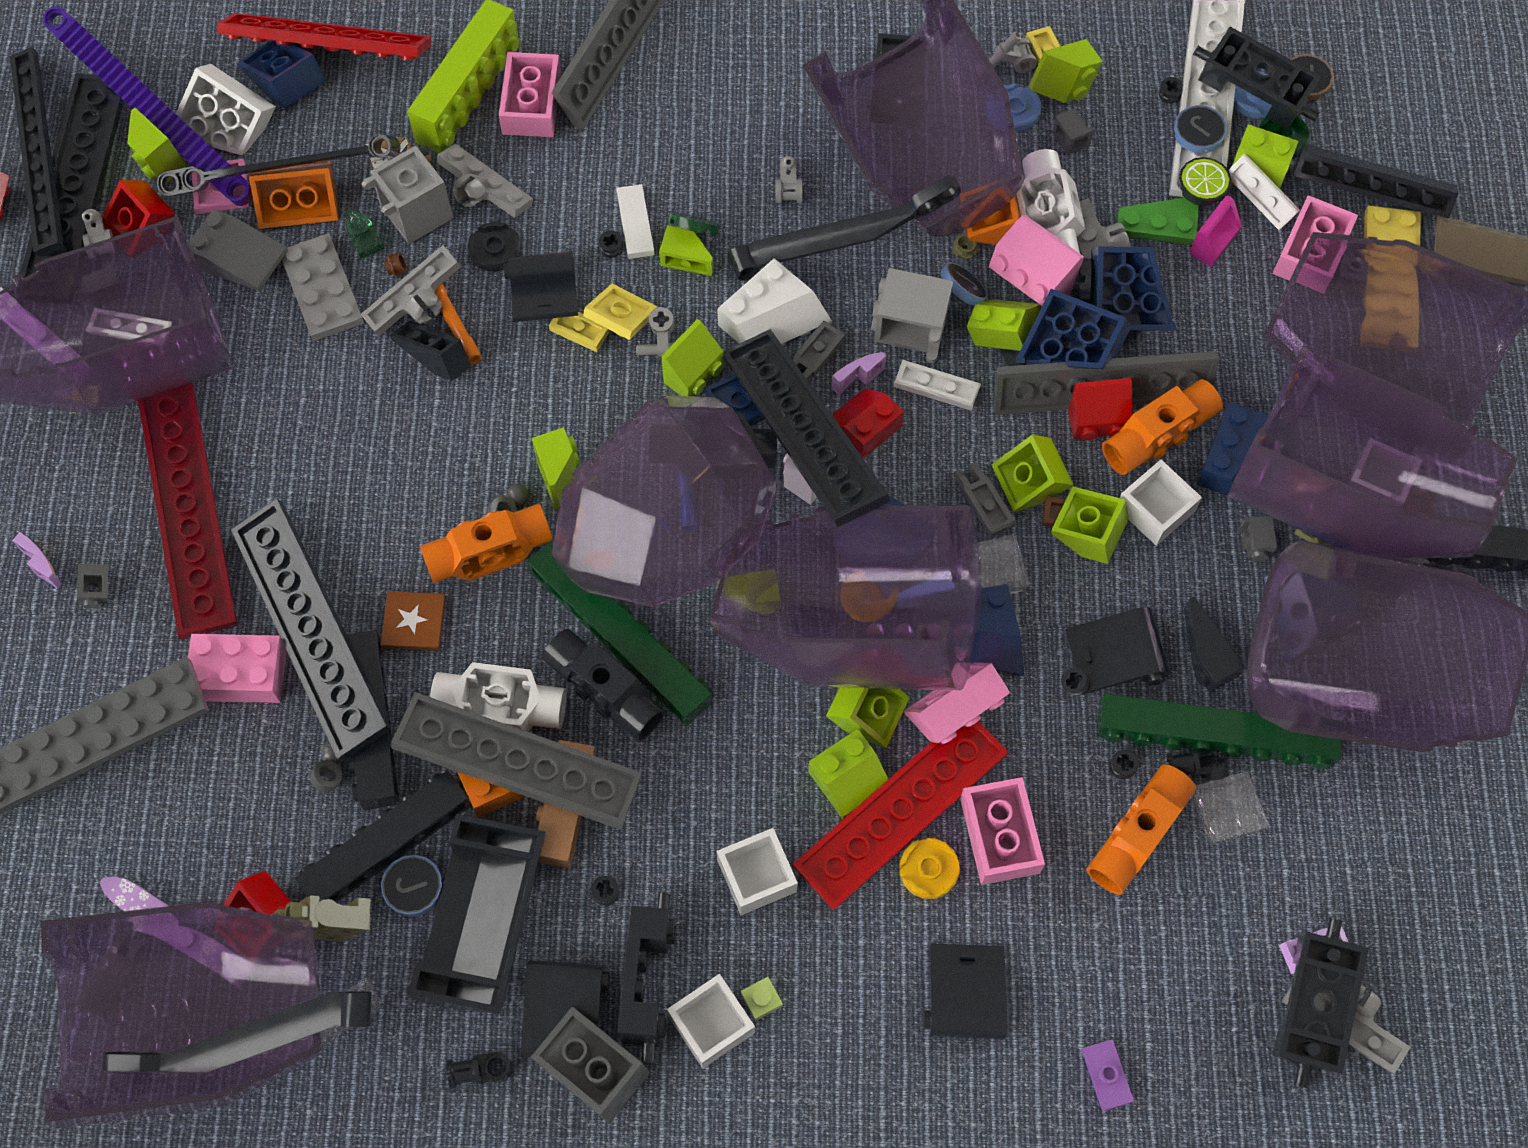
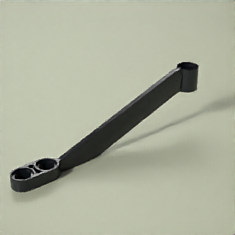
M376 134L371 137L367 146L207 172L200 167H186L161 173L157 180V187L166 196H179L204 190L212 179L372 154L377 158L392 159L398 156L400 143L392 135ZM384 140L388 143V149L385 153L381 149V144ZM195 171L201 178L200 184L196 187L190 182V175ZM170 176L176 180L174 191H169L166 187V180Z
M946 176L916 193L905 206L756 240L749 245H739L730 250L728 259L738 280H749L759 272V268L766 266L773 259L778 262H784L875 241L914 218L932 213L958 197L962 190L955 176Z
M330 992L165 1054L160 1052L133 1051L103 1053L102 1070L208 1073L335 1026L368 1027L371 1026L372 992Z

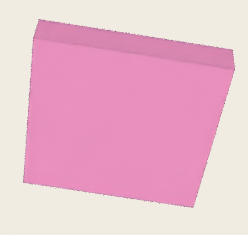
M244 159L227 161L232 167L246 165ZM195 171L192 173V185L196 187L200 184L201 178ZM243 174L242 176L247 180V175ZM210 182L204 190L193 193L196 214L210 213L212 210L223 211L249 207V203L243 206L233 204ZM243 185L237 186L233 192L234 197L243 195L245 187Z

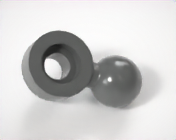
M521 484L510 486L506 497L499 496L488 504L487 514L497 510L516 512V506L524 505L529 498L527 488Z
M328 742L321 749L323 761L318 762L310 773L311 784L321 792L335 790L343 777L342 770L337 765L341 760L336 758ZM321 776L325 777L328 781L323 780Z

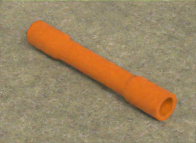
M441 284L435 290V295L442 303L441 313L454 337L461 340L470 364H476L482 359V355L447 296L444 285Z

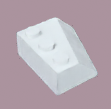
M208 64L195 69L176 115L207 144L212 145L213 148L244 155L266 129L276 106L214 65Z
M775 259L770 261L717 309L718 326L739 344L771 329L782 346H784L791 339L798 336L802 338L810 334V331L818 328L823 321L832 324V320L814 291Z

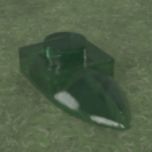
M348 209L345 219L346 229L360 259L385 249L380 236L369 218L358 210Z

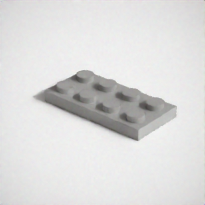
M328 233L287 247L288 251L282 258V262L312 341L364 324L330 234Z

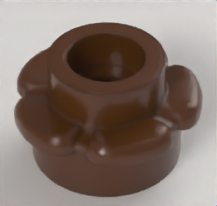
M392 252L388 253L387 259L384 260L386 270L389 275L394 274L395 277L400 278L401 274L407 272L406 262L400 252L395 254Z

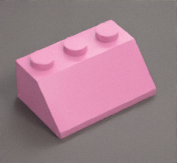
M1022 215L996 244L989 268L1043 306L1050 289L1070 296L1084 256L1028 216Z
M972 663L904 710V713L930 742L945 744L957 736L955 731L964 725L969 727L981 719L979 714L987 709L991 711L1001 706L1005 702L1003 698L1010 694V691L992 663Z

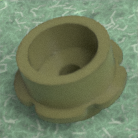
M967 234L959 235L954 240L952 248L953 253L962 259L972 258L973 254H977L979 249L977 242L969 241Z

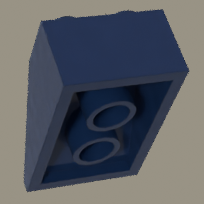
M271 40L236 63L273 102L284 108L296 104L300 97L316 91L319 85L326 81L313 54L293 44H276V40Z

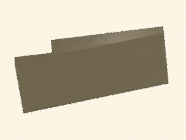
M1438 216L1433 262L1457 266L1456 273L1528 285V236Z

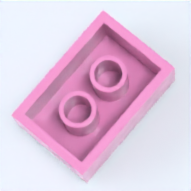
M507 53L499 109L502 135L554 137L558 102L551 92L562 75L559 55Z
M1308 195L1272 274L1323 294L1358 215Z
M191 634L188 658L192 661L206 701L280 703L287 650L280 636Z
M1023 777L964 788L960 800L981 885L1040 874L1045 862Z

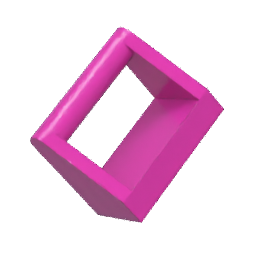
M1226 196L1200 228L1189 253L1210 267L1215 264L1239 233L1242 226L1232 197Z

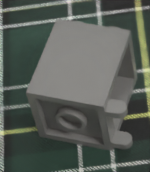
M416 145L371 170V176L362 182L365 190L375 187L382 208L381 211L385 216H388L408 244L453 219L445 183Z
M889 268L887 278L881 277L878 290L879 297L874 304L871 330L875 331L874 342L926 352V360L929 363L935 362L949 309L953 281Z

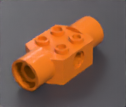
M1203 379L1198 380L1183 391L1178 386L1172 388L1135 412L1117 434L1102 443L1105 459L1120 475H1126L1151 459H1160L1167 453L1169 447L1174 444L1179 446L1189 438V433L1222 411L1223 403L1219 393L1213 385Z
M539 503L514 513L508 510L493 511L481 519L461 522L457 527L450 529L446 537L420 545V549L433 584L453 576L472 581L524 562L533 548L549 543L553 538Z
M1166 764L1161 765L1144 790L1133 802L1125 817L1123 816L1113 830V833L1086 868L1089 876L1109 892L1122 895L1196 792L1197 788L1194 782L1179 769Z

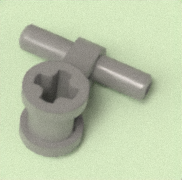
M1013 32L1005 42H1001L994 49V54L985 63V68L988 71H993L1001 61L1014 63V68L1018 73L1031 71L1036 67L1037 60L1030 51L1032 47L1030 40L1021 38L1018 32Z
M791 156L784 157L780 162V179L775 180L776 203L790 200L802 203V179H796V161Z
M95 209L86 210L82 214V219L88 234L83 235V242L89 258H94L96 254L108 251L116 253L117 245L111 229L105 230L100 212ZM104 241H105L104 244H100V245H96V246H95L96 243H100V242H104Z
M664 307L655 308L649 315L651 330L657 335V344L636 345V354L638 356L658 355V357H661L674 344L669 343L668 335L673 332L675 326L673 315L670 310ZM660 317L665 318L664 327H659L657 323Z

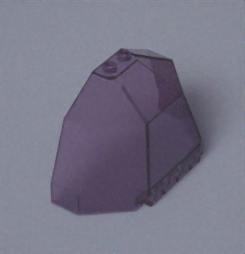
M661 396L653 403L646 401L632 415L635 419L634 422L630 419L625 421L612 434L613 442L607 439L591 454L592 462L586 459L571 473L574 479L562 492L552 556L567 577L584 591L657 607L718 582L760 540L778 484L733 408L715 397Z

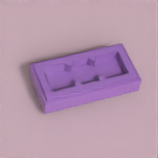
M1113 1039L1082 1048L1081 1051L1102 1112L1133 1103L1134 1099Z

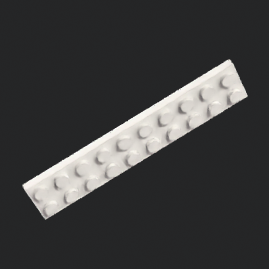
M1193 0L1179 113L1190 106H1208L1217 110L1224 117L1227 131L1220 147L1207 153L1206 151H1200V153L1191 152L1175 141L1169 195L1184 197L1180 187L1178 188L1177 182L1180 170L1186 162L1194 158L1207 157L1221 162L1227 168L1236 85L1227 81L1222 91L1219 92L1199 81L1198 79L1206 62L1193 55L1198 45L1212 53L1230 26L1240 32L1242 31L1245 0Z

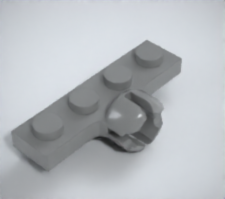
M456 143L437 155V163L458 177L453 182V195L458 203H463L464 207H474L482 200H489L514 218L532 207V197Z
M1087 198L1080 201L1085 230L1077 236V242L1084 258H1091V249L1098 246L1131 247L1128 235L1121 223L1117 222L1110 226L1102 227L1098 222L1090 199Z
M442 245L360 315L378 336L406 314H410L418 323L430 322L432 319L426 313V310L430 308L436 316L441 311L442 303L435 295L436 288L460 269L461 265Z
M1361 985V989H1360L1358 1001L1360 1000V998L1362 997V995H1363V993H1364V991H1365V989H1366V987H1364V986H1362V985ZM1291 986L1281 1001L1288 1005ZM1372 991L1371 993L1366 992L1359 1004L1357 1003L1349 1046L1388 1072L1395 1074L1411 1047L1374 1022V1015L1381 1005V1000ZM1321 992L1315 996L1314 1004L1318 1010L1324 1012L1330 1008L1331 999L1326 993Z

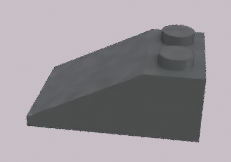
M216 210L211 211L184 249V252L197 270L258 291L261 290L288 251L286 246L236 217Z
M571 1007L531 1056L533 1060L609 1124L650 1074L642 1062L573 1007Z

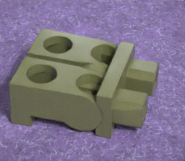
M309 896L300 902L286 904L285 909L274 911L273 929L288 931L287 939L297 940L301 937L304 939L347 942L370 930V899L357 898L347 905H338L330 899L319 902V896Z

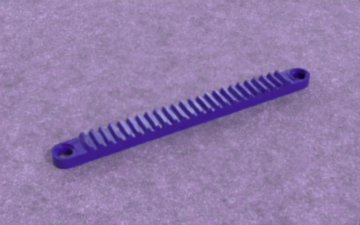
M53 6L45 11L43 15L45 27L132 109L136 108L155 125L192 166L203 168L206 172L232 167L68 12L60 6ZM59 15L63 16L62 22L57 26H53L54 18ZM242 175L210 180V183L237 206L246 205L253 198L250 183ZM243 185L245 187L243 195L234 197V189L237 186Z

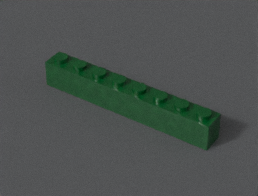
M552 539L527 561L530 573L687 727L712 704L710 693L712 690L710 686L701 678L697 680L690 673L691 668L684 660L679 659L677 661L670 654L671 649L663 640L659 639L657 641L651 635L650 628L642 620L637 622L631 616L632 612L624 602H617L611 597L612 592L603 582L598 584L592 578L593 574L585 564H577L572 559L574 556L571 551L563 544L559 546Z
M1103 694L1099 702L1097 737H1104L1109 742L1128 740L1134 741V744L1139 746L1159 744L1164 745V748L1170 750L1190 748L1197 750L1200 754H1208L1213 751L1221 752L1224 756L1232 758L1244 755L1252 756L1256 761L1275 759L1283 760V763L1287 765L1306 763L1312 764L1317 769H1328L1333 767L1341 758L1342 724Z

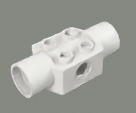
M1050 149L1034 151L1023 159L1022 165L1025 179L1015 188L1021 216H1028L1080 253L1077 236L1085 230V224L1076 184L1066 170L1061 169L1059 155L1056 151Z
M472 662L462 675L437 672L433 679L430 697L528 732L532 726L561 729L566 710L567 690L566 688L536 685L532 671L529 669Z

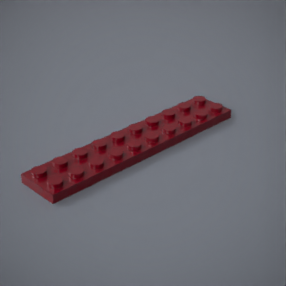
M186 376L136 388L178 637L183 640L191 638V634H207L238 626L193 379L191 376Z

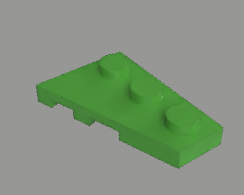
M1185 198L1120 207L1117 213V222L1124 226L1125 232L1131 238L1193 245L1197 234L1199 205L1193 204Z

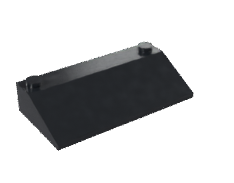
M456 814L449 839L452 855L422 964H415L408 990V995L413 1001L444 1008L501 1014L546 831Z

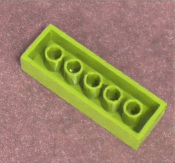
M492 0L484 1L407 111L415 143L424 147L427 146L438 153L443 152L453 144L459 129L466 125L472 110L479 106L485 91L492 87L496 75L505 68L507 53L516 52L519 47L520 39L518 38L517 23L513 9Z

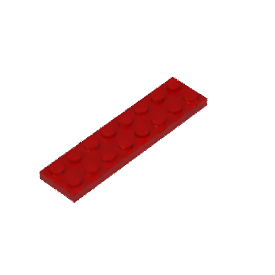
M233 13L217 23V33L226 34V37L229 39H241L243 36L251 37V41L266 42L268 39L276 40V44L291 45L293 42L301 43V47L304 48L326 46V50L340 51L342 48L351 49V53L365 54L366 51L376 52V56L390 57L391 54L401 55V59L416 60V57L418 58L431 47V36L251 14Z
M979 721L969 727L964 725L955 731L957 736L945 744L930 742L793 863V868L833 911L961 798L964 788L973 787L1008 755L1009 752Z

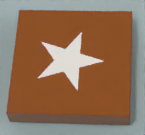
M387 591L381 637L382 649L440 651L446 603L445 594Z

